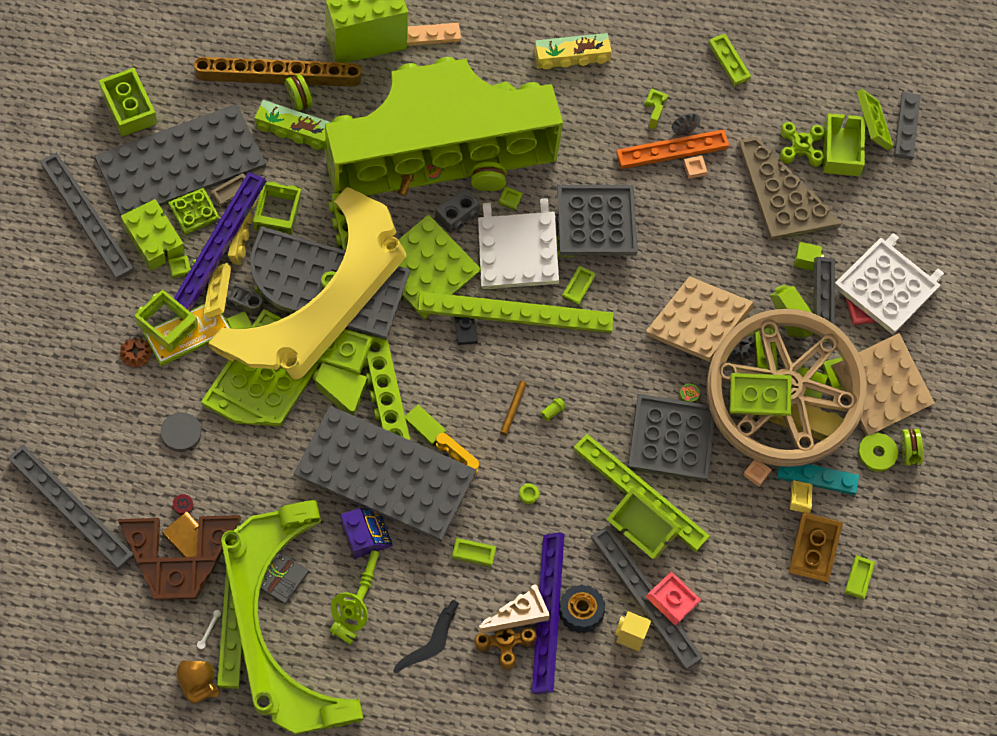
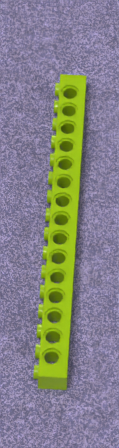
M335 193L331 194V202H328L330 213H334L335 217L332 218L333 229L338 231V235H336L337 247L341 246V249L346 251L348 232L344 230L348 229L345 215L341 214L343 212L333 203L340 194ZM367 335L374 339L370 350L373 348L379 350L378 352L369 351L363 365L368 367L369 373H366L367 384L372 385L373 391H370L371 402L376 404V409H374L375 420H379L381 428L410 440L388 339L384 340ZM381 366L383 369L377 370L374 367ZM383 383L386 384L387 387L381 388L378 385ZM385 401H388V402H390L391 404L388 405V406H385V405H383L382 403L385 402ZM392 419L395 423L389 424L386 420Z

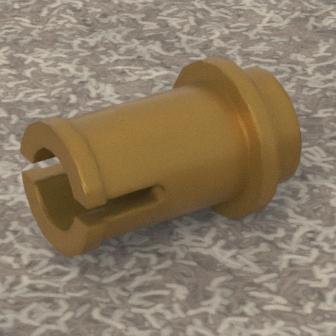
M404 174L400 177L402 182L400 189L396 192L397 194L406 196L409 190L408 186L411 181L414 182V176L411 174Z

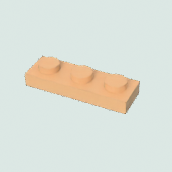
M459 23L408 27L407 46L461 42Z

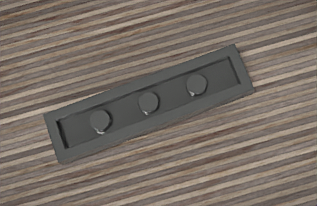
M902 92L894 157L909 160L914 158L920 94Z
M816 257L814 258V314L825 318L835 325V259Z

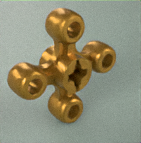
M506 628L498 630L496 635L488 636L485 633L476 635L474 645L480 652H485L490 647H497L502 652L499 660L500 666L504 670L509 671L516 665V657L512 653L515 645L523 644L525 647H532L536 643L537 635L531 628H526L521 633H514L512 629Z

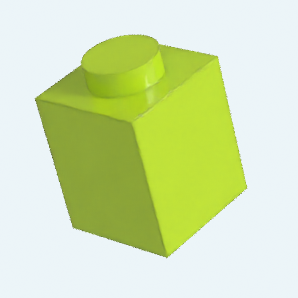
M799 242L793 267L814 271V258L824 257L821 254L822 247Z

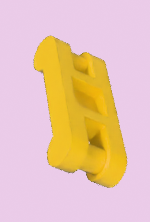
M438 434L436 448L439 451H446L451 459L477 469L475 474L477 475L479 461L447 434Z

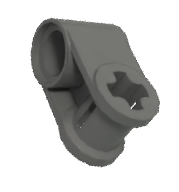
M235 284L230 296L226 297V304L236 310L245 311L250 316H259L264 309L261 295L240 284Z

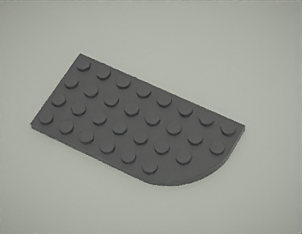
M261 226L250 256L252 277L259 292L266 300L281 310L294 313L308 304L323 290L321 286L322 275L329 271L337 272L346 251ZM398 266L347 325L346 329L387 340L410 275V269Z

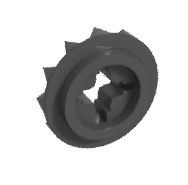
M684 114L673 122L671 128L676 134H684L695 130L700 125L701 119L698 114Z
M748 336L740 343L743 345L741 352L737 346L729 357L738 361L751 357L755 346L752 336Z

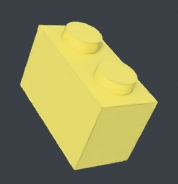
M628 611L626 617L621 616L615 632V635L618 636L616 643L640 651L651 620Z

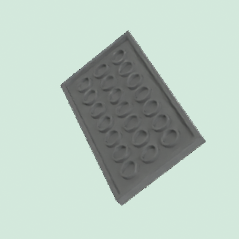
M237 104L94 155L121 215L156 199L159 206H162L203 187L208 189L227 182L242 173L246 175L248 172L251 173L266 167V162Z
M329 406L293 475L298 479L442 542L477 469Z

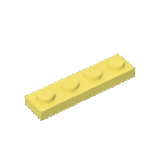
M256 201L230 243L228 257L235 265H241L242 259L246 254L245 245L246 241L249 240V226L253 222L252 212L256 206Z

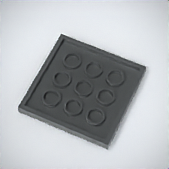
M557 185L560 256H637L634 185Z
M638 394L628 468L630 470L707 482L715 424L709 405Z

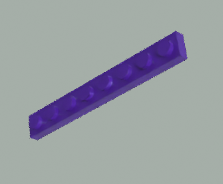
M250 172L247 173L176 293L174 299L188 311L192 310L267 182L265 178Z
M561 532L543 535L539 592L550 616L548 621L537 622L536 626L537 640L535 643L532 693L536 695L554 693L565 534Z

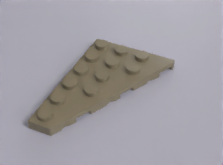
M758 137L739 140L738 146L770 240L841 227V220H838L811 190H808L800 183L801 180L793 175L792 171L782 161L779 162L772 155V151L765 147Z

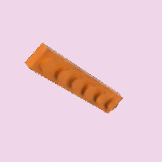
M723 129L617 149L616 156L620 168L626 169L725 150L729 148V142Z

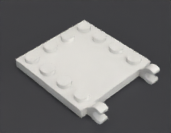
M548 198L540 199L541 213L492 216L491 203H483L484 217L478 218L482 289L559 284L555 212H549Z
M894 233L886 241L880 238L835 282L836 290L892 335L939 289L940 284L938 282L944 274L941 270L937 269L929 276L897 251L894 245L899 237Z

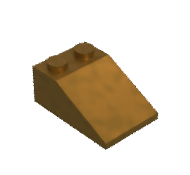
M802 512L789 573L829 582L843 522Z

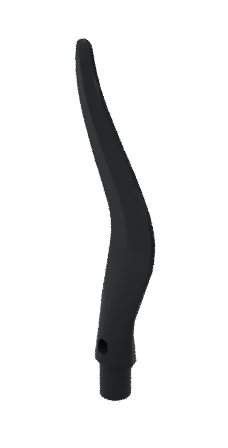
M452 600L447 608L444 607L436 622L430 641L425 646L401 659L396 664L393 670L394 673H398L412 664L425 661L443 651L446 645L449 625L456 615L454 612L459 605L457 601Z

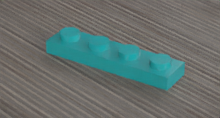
M805 464L790 467L779 466L777 479L790 482L795 480L812 484L813 487L856 495L859 475Z

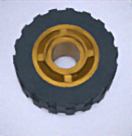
M575 585L571 589H567L566 593L562 595L559 614L561 621L564 622L563 624L569 630L576 631V633H588V631L595 630L597 626L599 627L601 621H603L605 600H603L602 594L597 589L589 585ZM579 606H584L587 608V610L582 612L579 611L577 608Z

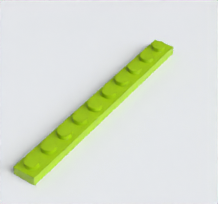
M430 292L419 293L418 313L612 333L613 312Z

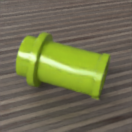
M560 398L553 399V403L543 411H540L541 416L549 422L559 412H564L566 405Z
M335 621L329 630L332 636L336 635L348 643V645H351L353 640L347 637V635L355 639L357 633L342 625V621Z

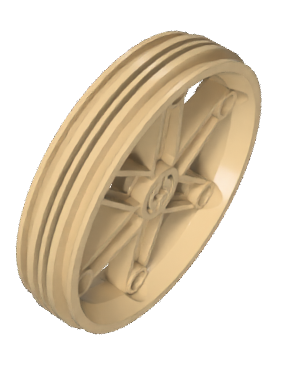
M775 309L761 312L736 325L717 347L707 376V400L710 412L723 436L748 457L775 466L790 467L810 464L836 451L845 443L858 425L867 397V380L864 365L849 338L825 318L796 309ZM777 326H793L806 329L819 335L822 339L792 364ZM771 328L774 334L767 335L764 329ZM760 332L768 369L726 363L730 354L739 343L753 333ZM775 342L785 369L776 371L770 343ZM822 343H830L832 349H825ZM834 350L839 353L848 370L851 393L810 380ZM818 353L820 358L804 377L796 372L813 355ZM729 369L733 373L792 376L791 405L797 403L803 432L798 433L792 416H783L796 450L771 448L750 438L774 416L764 415L755 422L752 419L755 415H745L738 425L734 423L723 400L722 381L730 383V377L725 376L723 370ZM805 387L833 396L834 399L829 401L803 396ZM847 398L850 405H843L840 399ZM805 405L847 412L843 422L836 431L825 440L814 445ZM747 425L751 432L743 433L740 427ZM799 441H808L809 447L803 448L800 446Z

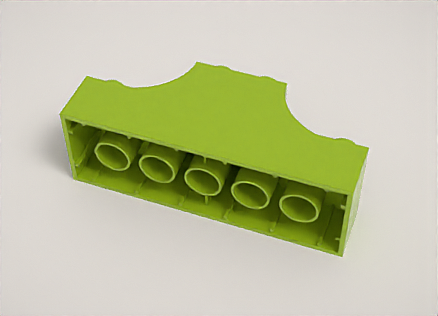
M443 57L435 61L434 64L420 67L414 63L404 64L396 71H391L390 93L383 104L373 113L366 117L355 119L349 115H342L334 118L331 123L325 124L326 165L333 194L341 193L346 187L358 191L365 196L397 191L400 189L402 182L400 177L404 174L414 176V182L411 181L408 186L409 188L472 177V167L482 162L499 163L506 168V171L556 162L563 120L552 84L540 86L537 82H530L514 91L501 89L479 78L470 68L467 59L455 60L453 57ZM433 164L441 168L442 176L438 180H430L426 168L427 165Z

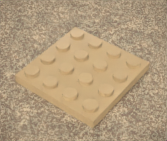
M689 276L649 326L646 333L651 338L711 362L723 338L736 325L745 320L754 308V303Z
M900 333L858 352L864 365L867 380L866 403L859 421L866 436L935 403ZM842 360L833 364L831 368L842 390L851 393L850 377Z

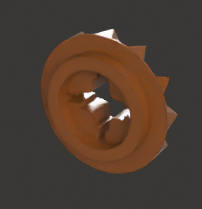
M133 337L121 345L119 354L122 362L127 366L141 367L150 360L152 350L149 342L144 341L143 338L136 339ZM134 346H136V348L139 351L137 358H135V355L132 353Z

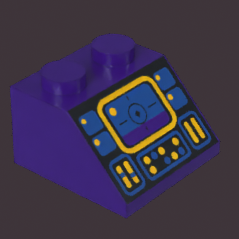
M358 508L340 514V523L354 559L371 554L372 550L380 551L393 546L382 515L366 508Z

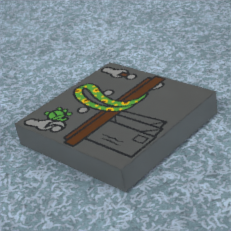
M280 552L270 565L264 577L261 590L286 605L309 573V570Z

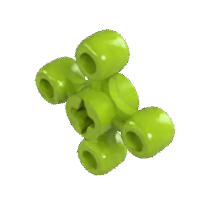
M784 123L780 134L784 139H790L793 145L782 149L780 160L784 164H790L796 155H806L811 166L819 167L824 161V154L820 150H814L812 143L823 139L824 128L820 125H814L810 129L809 134H798L793 123Z

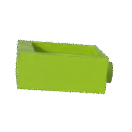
M266 182L260 192L253 219L254 230L259 231L262 226L292 235L301 202V189L293 185L285 186L279 185L276 182ZM267 196L294 201L289 221L262 216Z
M163 289L158 294L155 293L144 307H140L134 315L136 325L170 353L198 327L197 317ZM163 305L183 320L166 337L146 322Z

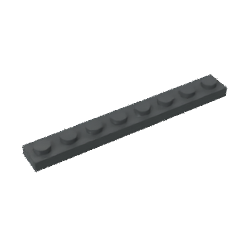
M56 152L40 160L41 166L115 279L119 280L134 272L132 265L58 153Z
M24 445L7 457L19 472L117 570L121 569L134 557L133 553Z
M606 526L591 535L593 543L646 617L651 620V624L686 671L700 662L703 656L679 623L675 626L646 598L653 587L610 527Z

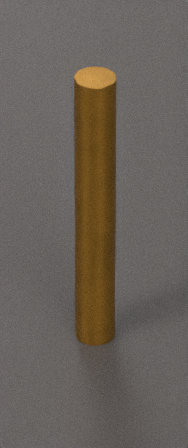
M519 381L502 425L500 434L505 436L508 435L527 383L524 381Z

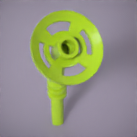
M371 551L366 570L362 573V581L359 582L361 586L357 595L348 592L339 593L333 598L330 605L334 621H342V625L353 632L361 630L368 621V611L363 603V599L368 588L371 587L370 583L373 582V572L379 556L377 551ZM344 597L353 598L354 601H353V600H346ZM338 603H340L341 615L338 612ZM347 618L350 620H357L358 624H349L346 622Z

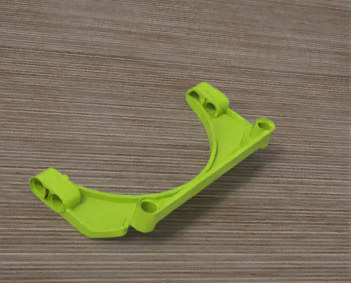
M310 500L280 507L279 511L250 516L234 531H227L223 534L222 548L255 711L260 715L272 714L271 717L274 724L294 735L321 729H331L332 726H345L353 724V721L356 723L363 721L364 717L360 699H342L322 695L292 679L272 657L259 626L258 602L264 577L273 560L290 541L321 522L317 501ZM230 539H234L237 541V543L233 546H229L226 544V542ZM262 699L269 701V705L265 708L258 706V702Z

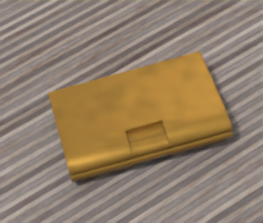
M186 512L167 527L162 534L183 557H197L198 522Z

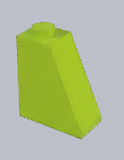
M781 285L775 289L776 292L770 295L776 309H796L812 313L794 286ZM784 326L790 337L807 338L814 334L806 329Z
M322 363L320 369H316L313 376L315 387L339 409L355 416L367 387V377Z

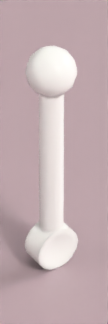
M220 610L213 612L214 617L202 641L197 643L198 649L202 650L205 648V642L217 618L221 616Z

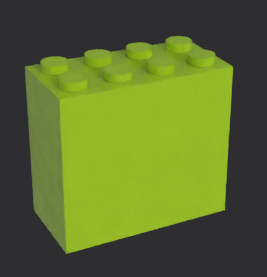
M325 0V32L334 62L348 63L407 49L408 9L405 1Z

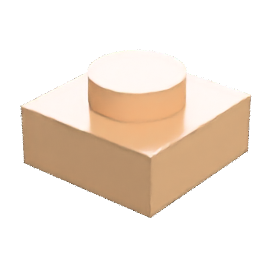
M702 156L684 159L683 164L688 179L707 175V169Z
M754 459L743 476L760 487L772 469Z

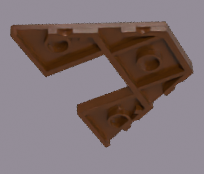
M199 516L197 557L158 558L159 518L118 519V523L126 536V540L140 566L155 600L197 599L223 553V534L227 531H234L241 521V516Z

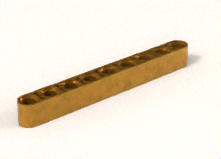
M199 57L194 62L195 76L201 81L285 84L286 78L297 75L295 72H298V74L303 76L307 85L355 87L361 83V67L356 63Z

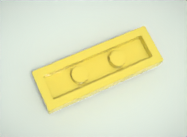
M227 263L217 266L209 279L204 315L208 319L224 312L231 266Z

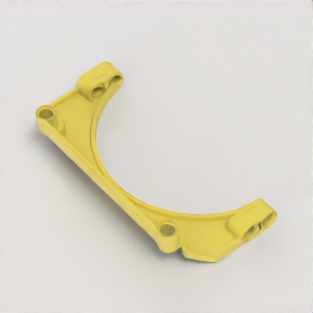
M346 187L333 203L345 215L348 224V244L343 261L328 285L304 307L279 321L249 329L221 328L208 342V346L215 353L231 362L237 360L250 368L277 370L279 367H282L292 379L302 378L406 258V251L397 238L393 237L396 234V229L387 206Z

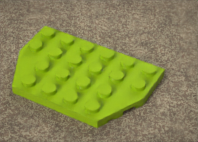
M263 309L251 328L268 325L282 318ZM229 360L202 399L201 405L235 424L281 426L313 378L315 370L319 369L322 363L315 362L302 378L294 380L282 367H279L277 370L250 368L237 360L235 362Z

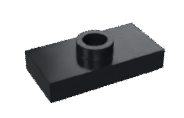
M454 316L458 345L477 344L475 319Z

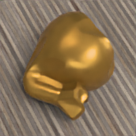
M183 660L179 664L176 672L177 681L189 702L197 704L207 698L219 697V689H217L216 684L212 683L215 674L210 662Z

